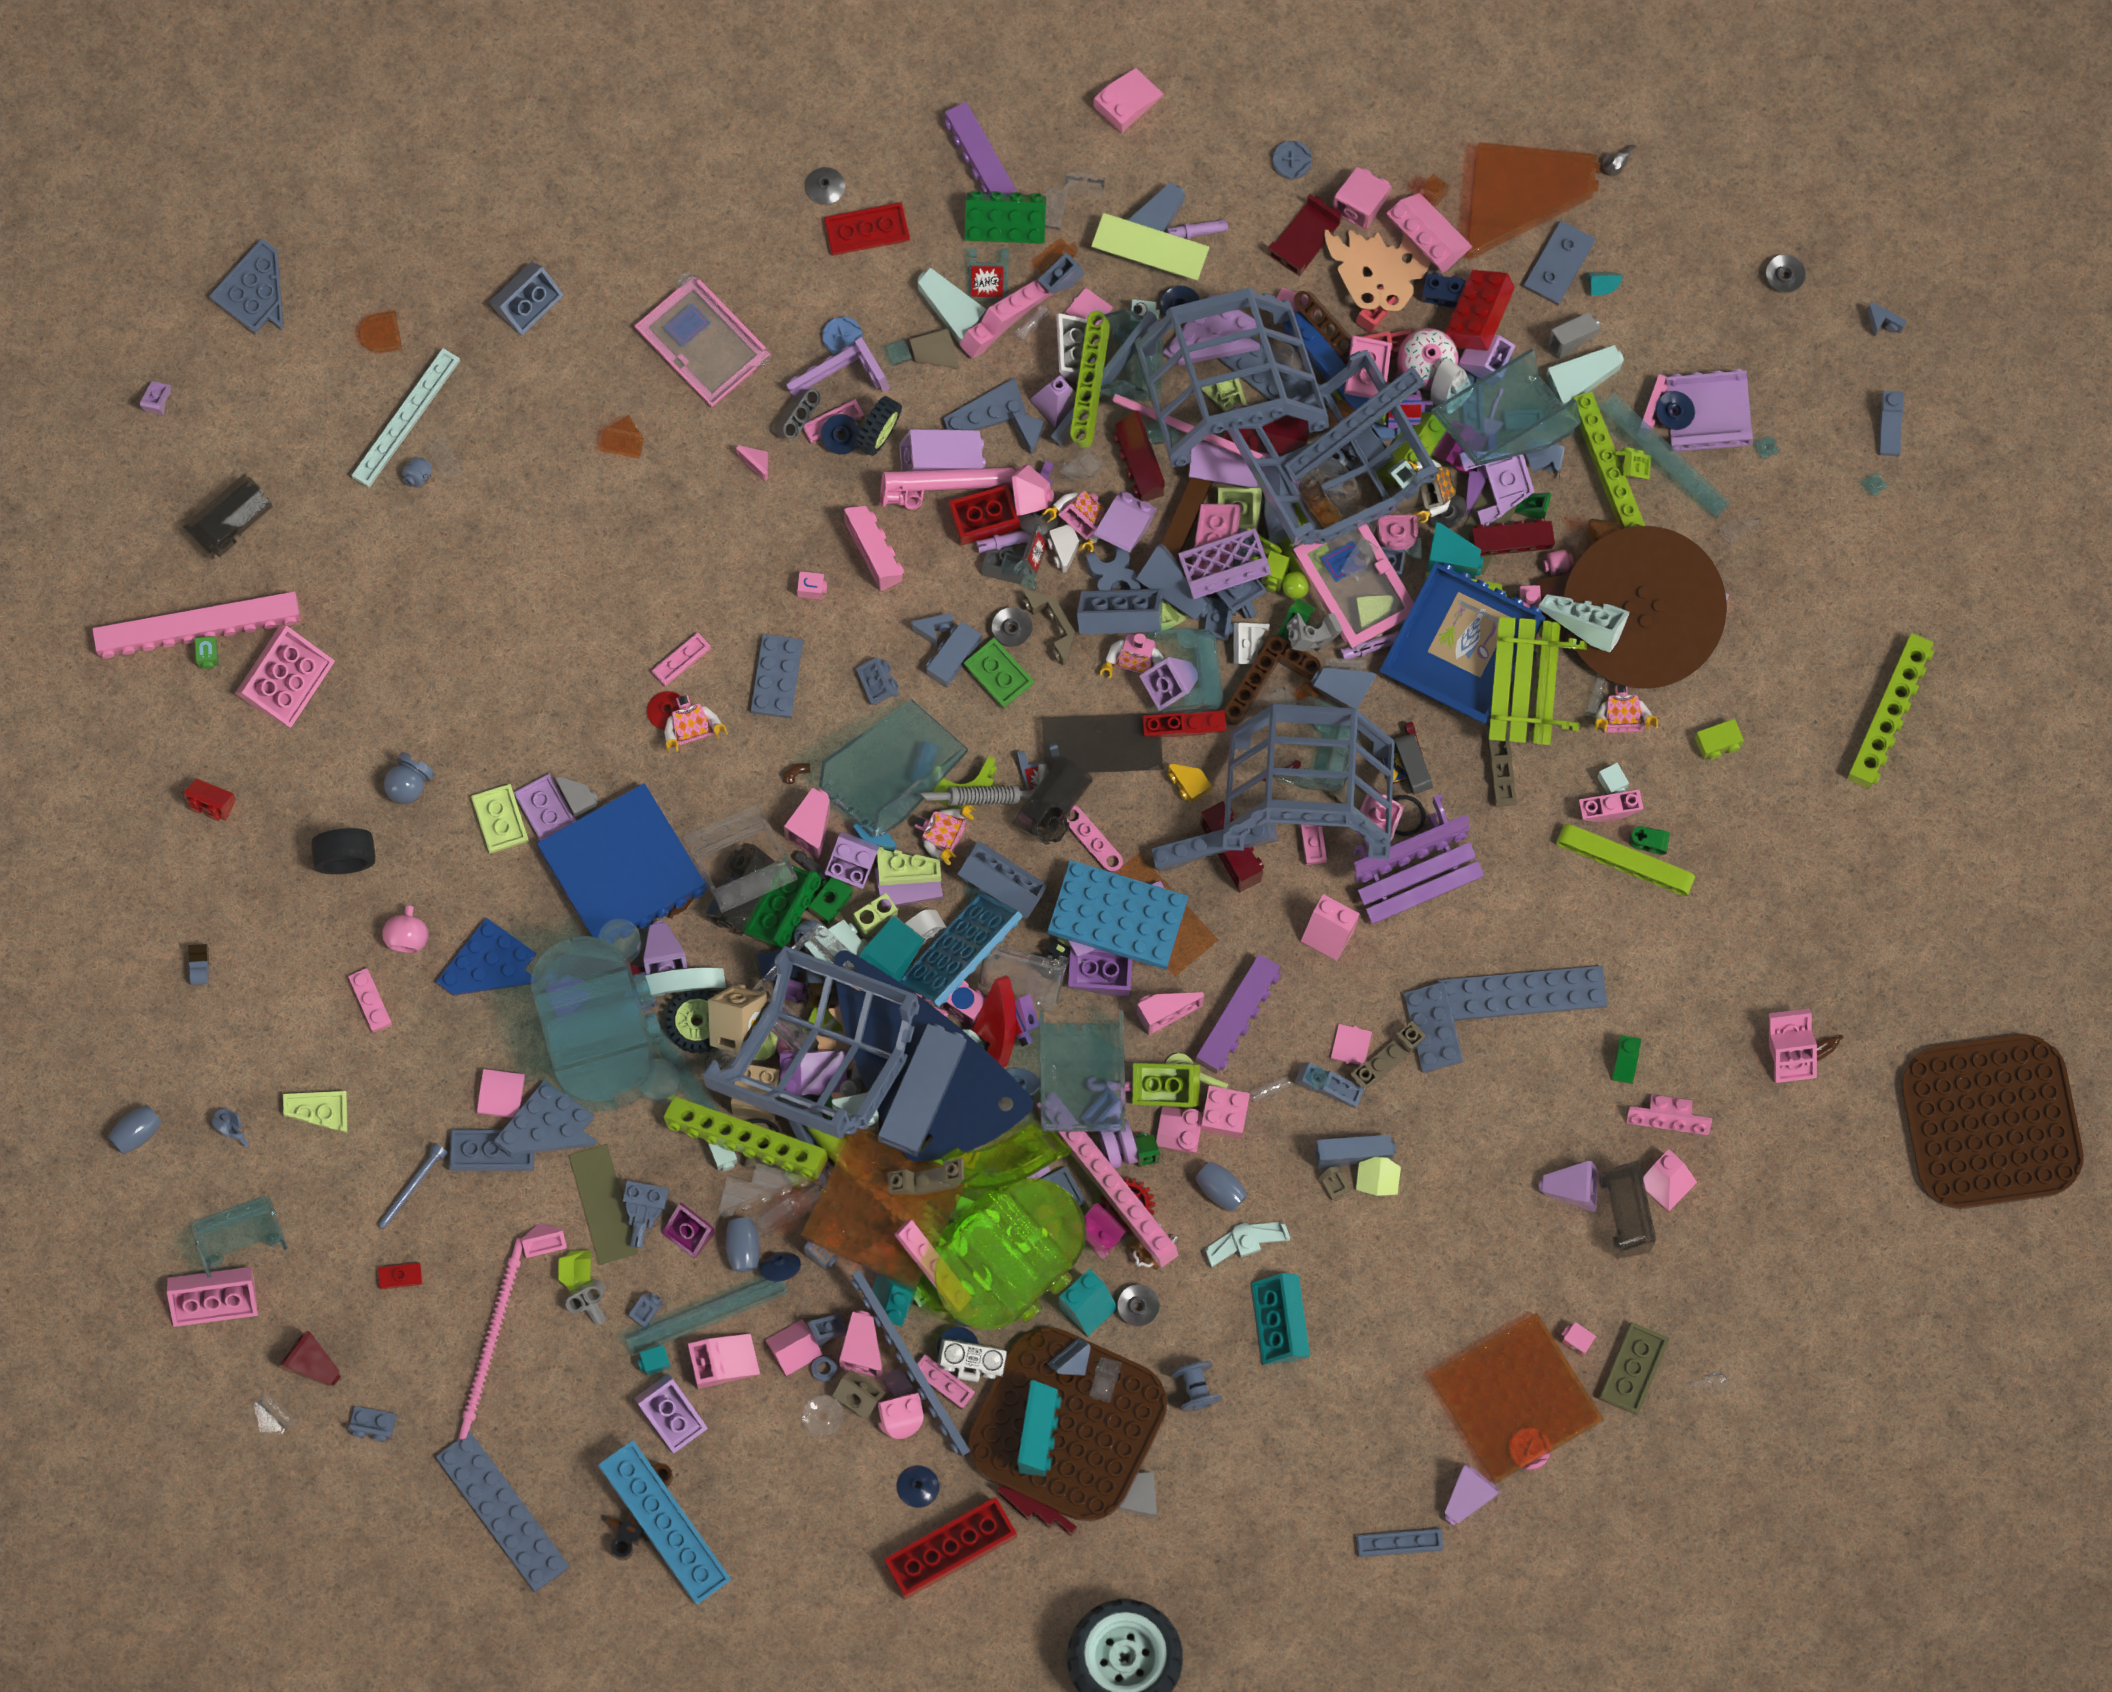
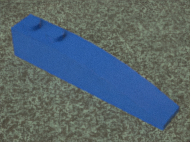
M1297 311L1294 315L1310 363L1328 382L1343 370L1346 365L1300 311ZM1290 321L1283 322L1285 334L1295 337ZM1345 383L1335 390L1353 411L1370 399L1344 394Z

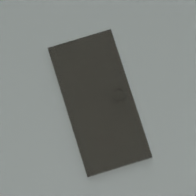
M1160 713L1042 717L1044 763L1047 764L1046 774L1163 770L1161 737H1144L1143 716L1158 715ZM1055 745L1058 746V748L1050 750V747Z

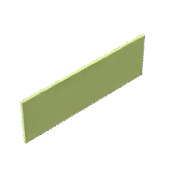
M1106 213L1102 215L1091 246L1196 281L1199 279L1210 248L1195 241L1193 242Z

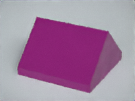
M681 1202L662 1234L690 1256L696 1258L714 1236L715 1231L713 1226Z

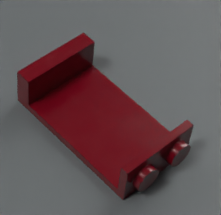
M1309 194L1307 203L1277 242L1270 244L1267 255L1300 277L1325 245V230H1328L1332 235L1341 224V213L1336 208H1330L1324 204L1320 197H1314Z

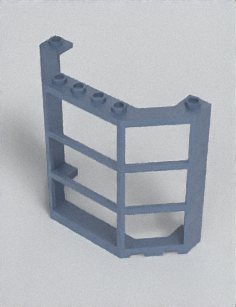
M1245 288L1170 307L1166 311V316L1161 321L1156 320L1148 328V333L1145 336H1139L1134 341L1136 355L1171 467L1184 466L1191 463L1190 451L1209 434L1221 433L1228 429L1240 428L1244 425L1260 423L1272 418H1280L1287 414L1307 420L1309 433L1329 428L1328 414L1291 302L1288 300L1279 301L1276 300L1275 296L1266 293L1261 295L1255 293L1254 289ZM1251 307L1257 328L1186 345L1180 324ZM1258 308L1271 312L1274 324L1290 321L1295 337L1265 328ZM1174 326L1181 349L1156 372L1150 375L1145 357L1157 354L1156 342ZM1260 335L1269 363L1198 381L1189 352ZM1267 336L1297 345L1306 372L1276 363ZM1183 357L1192 384L1164 410H1161L1153 383ZM1271 370L1280 396L1279 399L1209 416L1201 387ZM1279 371L1310 381L1318 408L1287 398ZM1194 392L1203 420L1173 446L1164 418Z
M1368 350L1353 353L1343 370L1327 383L1318 384L1322 399H1325L1338 423L1344 418L1330 394L1363 367L1378 392L1388 386ZM1312 387L1309 391L1305 393L1299 392L1292 397V400L1308 405L1316 402ZM1399 404L1390 410L1403 433L1399 439L1369 462L1354 438L1350 441V444L1363 466L1303 494H1300L1283 463L1293 459L1312 443L1279 457L1262 426L1280 418H1272L1260 423H1252L1240 428L1227 430L1293 545H1298L1301 541H1303L1304 545H1311L1315 541H1318L1319 544H1325L1394 512L1400 507L1398 504L1405 497L1409 500L1420 491V486L1435 480L1438 470ZM1238 429H1256L1272 458L1255 459ZM1408 441L1423 470L1416 473L1414 481L1390 498L1373 468ZM1260 466H1277L1294 496H1276ZM1367 472L1381 495L1383 502L1321 530L1305 500L1324 492L1323 488L1325 490L1331 489ZM1281 503H1298L1309 522L1295 529Z
M1272 704L1233 729L1230 733L1223 850L1244 851V836L1250 833V829L1256 825L1261 826L1265 822L1350 827L1354 831L1358 830L1364 835V839L1369 842L1368 858L1389 859L1394 740L1355 708ZM1276 722L1350 726V740L1275 736ZM1269 724V737L1250 749L1251 735ZM1357 729L1374 742L1373 756L1356 743ZM1275 743L1348 747V772L1273 768ZM1268 746L1267 769L1232 791L1234 767ZM1235 749L1248 750L1234 759ZM1356 751L1388 777L1387 800L1355 775ZM1375 757L1388 758V768ZM1273 775L1348 779L1347 804L1272 800ZM1266 778L1265 801L1230 823L1231 800ZM1354 784H1357L1386 808L1385 831L1353 806Z
M784 946L774 960L778 975L771 1002L762 1011L758 1023L752 1027L749 1038L742 1043L741 1050L737 1057L735 1056L732 1059L730 1067L720 1070L718 1062L713 1060L711 1065L705 1069L703 1077L706 1087L840 1139L845 1133L850 1135L855 1133L857 1128L864 1129L867 1127L904 1066L907 1054L904 1053L906 1042H911L914 1026H911L912 1018L918 1014L919 1010L917 995ZM793 965L826 977L815 1024L782 1012ZM833 980L866 991L855 1039L821 1027ZM873 994L901 1005L899 1009L902 1023L896 1047L892 1053L862 1042ZM782 1019L809 1029L811 1032L778 1086L773 1087L747 1077L744 1073L777 1020ZM819 1033L851 1045L818 1102L815 1103L784 1091ZM858 1049L888 1059L856 1114L849 1116L844 1109L839 1108L836 1111L824 1106ZM741 1081L765 1090L767 1093L759 1094L733 1083ZM780 1096L809 1108L801 1110L772 1098ZM820 1111L833 1116V1118L829 1121L814 1115V1113Z

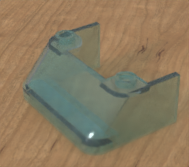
M1127 308L1104 314L1109 323L1113 325L1114 339L1120 344L1125 342L1143 319L1142 316ZM1163 336L1156 342L1157 354L1145 357L1150 375L1162 366ZM1136 351L1122 368V380L1118 379L1111 384L1101 386V392L1113 398L1117 394L1132 401H1151ZM1162 376L1153 383L1158 399L1161 397Z
M1193 628L1156 631L1154 641L1177 638V642L1182 648H1195L1199 688L1191 689L1184 696L1185 706L1164 708L1163 714L1182 712L1187 714L1219 710L1223 704V691L1215 634L1210 630Z
M1311 696L1298 701L1296 704L1302 706L1336 707ZM1312 724L1316 731L1324 734L1323 739L1350 740V726ZM1357 729V740H1358L1359 733H1360V730H1358V729ZM1320 747L1314 770L1348 772V747ZM1276 775L1278 779L1304 789L1338 791L1344 787L1346 779Z
M260 1197L198 1220L191 1225L196 1249L208 1278L212 1277L210 1268L219 1267L224 1260L225 1254L257 1242L264 1241V1244L270 1246L282 1243L283 1249H288L270 1197Z

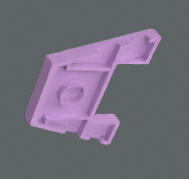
M1458 453L1464 471L1482 465L1485 466L1496 505L1476 511L1480 525L1484 524L1488 527L1493 521L1500 518L1512 507H1515L1535 492L1523 453Z

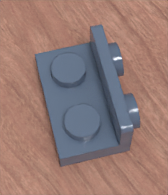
M876 657L856 668L871 705H876L891 696L898 697L900 695L898 692L899 685L890 673L891 666L886 660Z
M355 1406L348 1429L352 1432V1436L365 1438V1435L373 1436V1440L385 1442L386 1439L392 1440L397 1415Z

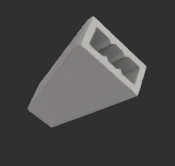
M1154 1472L1137 1474L1126 1499L1117 1509L1118 1511L1150 1518L1157 1517Z

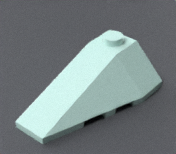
M1548 594L1538 607L1591 646L1607 652H1611L1617 644L1629 616L1628 611L1609 604H1604L1601 607L1591 605L1590 601L1576 603L1571 598Z

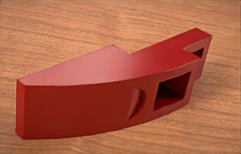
M1225 710L1143 716L1144 737H1183L1226 732Z

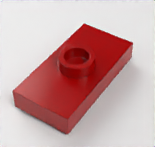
M420 1263L378 1267L380 1289L423 1285Z

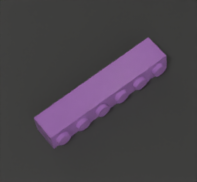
M964 102L946 111L944 124L948 131L952 130L956 146H961L965 162L971 164L974 178L976 180L979 179L982 184L980 186L982 192L991 193L998 191L1002 194L1017 192L968 103Z
M1260 954L1257 956L1196 1056V1063L1215 1074L1219 1070L1224 1071L1229 1062L1227 1059L1230 1052L1234 1054L1240 1044L1237 1040L1241 1035H1246L1250 1028L1248 1022L1251 1018L1255 1019L1261 1009L1258 1007L1261 1001L1265 1002L1269 997L1271 991L1268 989L1272 983L1276 985L1280 979V966Z

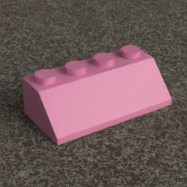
M1421 193L1401 199L1387 212L1390 220L1442 274L1472 248V245Z
M867 506L844 509L845 524L880 591L902 582L904 570L900 562H895L893 558L895 553L891 545L887 546L884 541L886 539L885 533L882 528L878 529L876 525L877 518L874 512H869Z
M252 1267L167 1278V1295L173 1327L258 1316Z

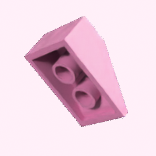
M1135 68L1103 89L1094 98V108L1120 133H1123L1164 94Z
M1197 992L1147 995L1139 1000L1140 1003L1137 1005L1136 1015L1148 1035H1151L1203 1007L1204 994Z

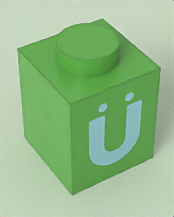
M216 637L195 638L198 667L213 669L214 666H219Z

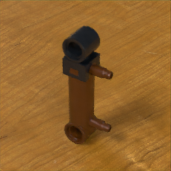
M663 1463L655 1465L653 1469L657 1474L660 1471L668 1473L667 1478L662 1480L668 1488L673 1480L671 1468ZM631 1512L623 1522L612 1517L606 1519V1523L618 1529L619 1537L613 1540L611 1550L614 1557L620 1561H625L632 1556V1543L638 1545L644 1534L643 1529ZM626 1544L628 1550L625 1553H618L616 1551L618 1545Z

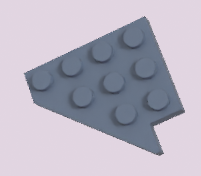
M261 239L209 296L213 302L254 334H257L268 320L281 330L284 328L278 251L264 239Z
M544 1080L494 1140V1144L510 1156L595 1146L597 1140L584 1132L593 1121L595 1115Z

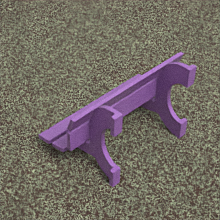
M1442 794L1433 797L1432 803L1436 812L1428 817V822L1432 829L1391 846L1389 859L1368 858L1369 842L1365 839L1368 854L1362 844L1354 847V855L1359 854L1361 858L1354 862L1355 882H1367L1371 879L1374 882L1358 890L1363 905H1368L1379 899L1382 901L1366 909L1372 925L1484 877L1478 861L1458 869L1459 865L1476 858L1470 842L1450 850L1448 845L1452 841L1460 842L1467 838L1466 835H1468L1470 829L1469 818L1466 814L1448 822L1441 804ZM1358 831V833H1357L1358 837H1359V838H1360V837H1363V838H1364V835H1362V834ZM1444 849L1445 853L1379 880L1377 873L1385 874L1396 865L1404 866L1411 861L1410 859L1427 856L1431 850ZM1449 869L1453 871L1390 899L1386 897Z

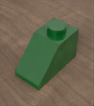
M1297 599L1291 605L1277 636L1291 643L1289 640V629L1286 628L1287 623L1299 613L1307 625L1315 607Z
M1620 1036L1612 1081L1633 1084L1641 1038Z
M1148 1133L1137 1135L1134 1141L1139 1159L1138 1167L1159 1163L1160 1151L1154 1134L1148 1135Z

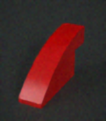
M1007 975L994 980L972 1029L973 1032L990 1043L987 1052L1002 1067L1008 1065L1016 1033L1015 998L1010 978Z

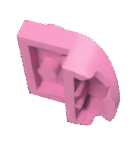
M918 1392L877 1402L881 1422H879L880 1429L891 1438H907L921 1427L923 1410Z

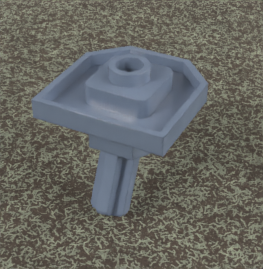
M1254 579L1216 593L1232 613L1241 608L1245 618L1249 619L1254 618L1256 614L1252 601L1265 594L1266 589L1258 579Z

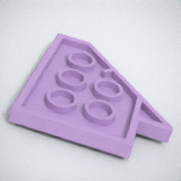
M1237 309L1187 322L1182 328L1186 345H1191L1254 329L1257 326L1254 318ZM1177 336L1163 351V355L1167 359H1170L1181 349ZM1248 337L1189 352L1192 363L1256 351L1261 347L1259 343ZM1183 357L1176 362L1179 366L1186 365Z

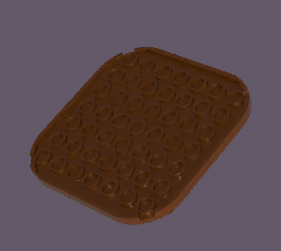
M2021 1034L1935 1046L1921 1051L1908 1064L1902 1078V1094L1915 1162L1921 1185L1935 1201L1950 1208H1973L2054 1196L2064 1192L2075 1182L2083 1166V1148L2067 1068L2059 1051L2045 1042L2044 1039L2034 1035Z
M1040 1328V1330L1023 1335L1010 1350L1004 1363L1002 1376H997L970 1431L969 1450L971 1459L977 1470L988 1480L1025 1495L1065 1516L1079 1521L1103 1519L1114 1513L1126 1499L1165 1419L1167 1412L1166 1393L1161 1381L1151 1370L1085 1339L1083 1340L1091 1346L1085 1375L1058 1374L1049 1367L1048 1363L1079 1337L1058 1328ZM1031 1380L1057 1389L1058 1396L1062 1397L1061 1407L1056 1409L1055 1417H1058L1057 1430L1053 1429L1052 1437H1055L1054 1449L1049 1451L1048 1457L1052 1458L1050 1471L1046 1470L1045 1477L1022 1474L1018 1466Z

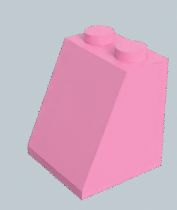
M1356 167L1335 195L1333 207L1341 213L1342 218L1367 231L1391 192V185L1385 179H1378L1373 176L1369 170Z
M812 788L785 824L784 831L786 839L817 860H820L830 815V799L828 798L829 795L823 790L819 789L817 791Z
M1323 894L1312 913L1301 943L1338 961L1357 927L1360 914Z
M865 1311L852 1312L840 1357V1369L848 1371L852 1369L856 1373L881 1379L882 1365L874 1319L870 1316V1313Z

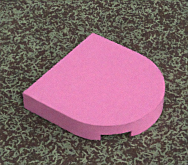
M1385 515L1377 519V535L1381 544L1392 550H1405L1412 547L1418 539L1417 515Z

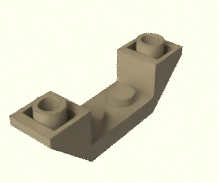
M1029 590L1024 591L1022 602L1027 611L1031 610L1034 615L1046 609L1051 620L1055 619L1058 624L1056 626L1057 631L1063 638L1053 643L1054 650H1052V654L1056 661H1061L1064 666L1067 664L1075 638L1073 627L1055 597Z
M1411 1021L1397 1033L1396 1038L1369 1062L1365 1061L1350 1075L1364 1090L1371 1087L1408 1057L1424 1040L1426 1035Z
M963 1158L943 1161V1167L917 1173L907 1169L889 1172L888 1193L923 1195L956 1188L964 1180Z

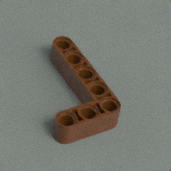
M1271 637L1225 708L1226 722L1230 725H1237L1242 721L1278 663L1305 679L1312 680L1316 672L1320 671V661L1306 651L1292 649L1291 643L1282 637ZM1279 645L1281 649L1274 651L1271 649V646ZM1290 655H1296L1298 657V660L1291 661L1288 657ZM1267 661L1270 663V666L1262 667L1260 663ZM1312 665L1316 670L1308 671L1306 666ZM1258 678L1260 682L1253 684L1250 682V679ZM1246 694L1249 696V699L1241 700L1239 696ZM1237 711L1239 715L1232 717L1229 715V712Z

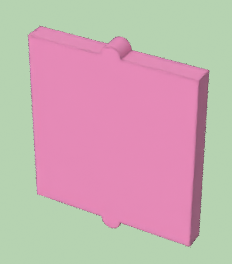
M1085 287L1080 295L1074 298V302L1065 313L1069 316L1087 319L1091 312L1098 310L1107 317L1113 310V307ZM1102 320L1097 321L1095 325H1099Z
M1339 1024L1331 1059L1345 1062L1346 1065L1350 1063L1360 1066L1366 1060L1372 1032L1358 1029L1357 1026L1350 1027Z

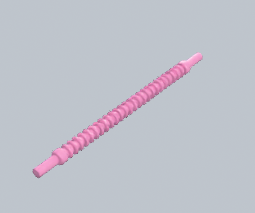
M521 1238L516 1239L512 1256L507 1261L508 1268L505 1269L507 1273L504 1274L505 1279L502 1280L504 1284L500 1286L502 1290L499 1291L500 1296L497 1297L499 1301L495 1303L497 1308H494L495 1313L492 1314L494 1318L490 1320L492 1325H489L490 1330L487 1331L489 1335L485 1337L487 1342L483 1343L485 1345V1348H482L484 1353L480 1354L482 1359L478 1360L480 1365H477L478 1371H475L477 1376L473 1378L475 1382L472 1383L473 1388L470 1389L472 1393L468 1395L470 1400H467L468 1405L465 1406L467 1410L462 1415L464 1420L458 1437L461 1440L466 1439L471 1423L475 1420L476 1414L474 1412L478 1410L476 1405H479L478 1400L481 1399L479 1395L483 1393L481 1388H484L483 1382H486L484 1377L488 1376L486 1371L490 1370L488 1368V1365H491L489 1360L493 1359L491 1354H494L493 1348H496L494 1343L498 1342L496 1337L500 1335L498 1331L501 1330L499 1326L503 1324L501 1320L505 1318L503 1314L506 1313L505 1308L508 1307L506 1303L510 1301L508 1296H511L510 1291L513 1290L511 1285L515 1284L513 1279H516L515 1274L518 1273L516 1269L521 1264L519 1260L523 1249Z

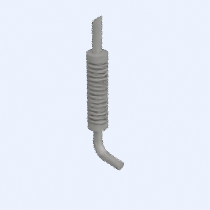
M1038 764V783L1030 791H1020L1018 786L949 787L947 792L919 794L926 801L947 800L949 805L1018 804L1020 799L1037 798L1043 793L1046 787L1047 764Z

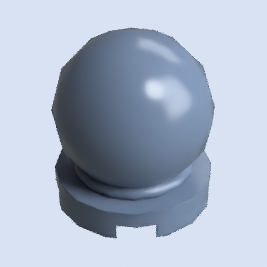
M406 752L399 754L396 759L399 765L392 767L384 779L385 793L390 800L397 804L415 802L423 792L424 781L430 782L435 775L433 774L434 771L420 760L419 763H416L410 759L412 755Z

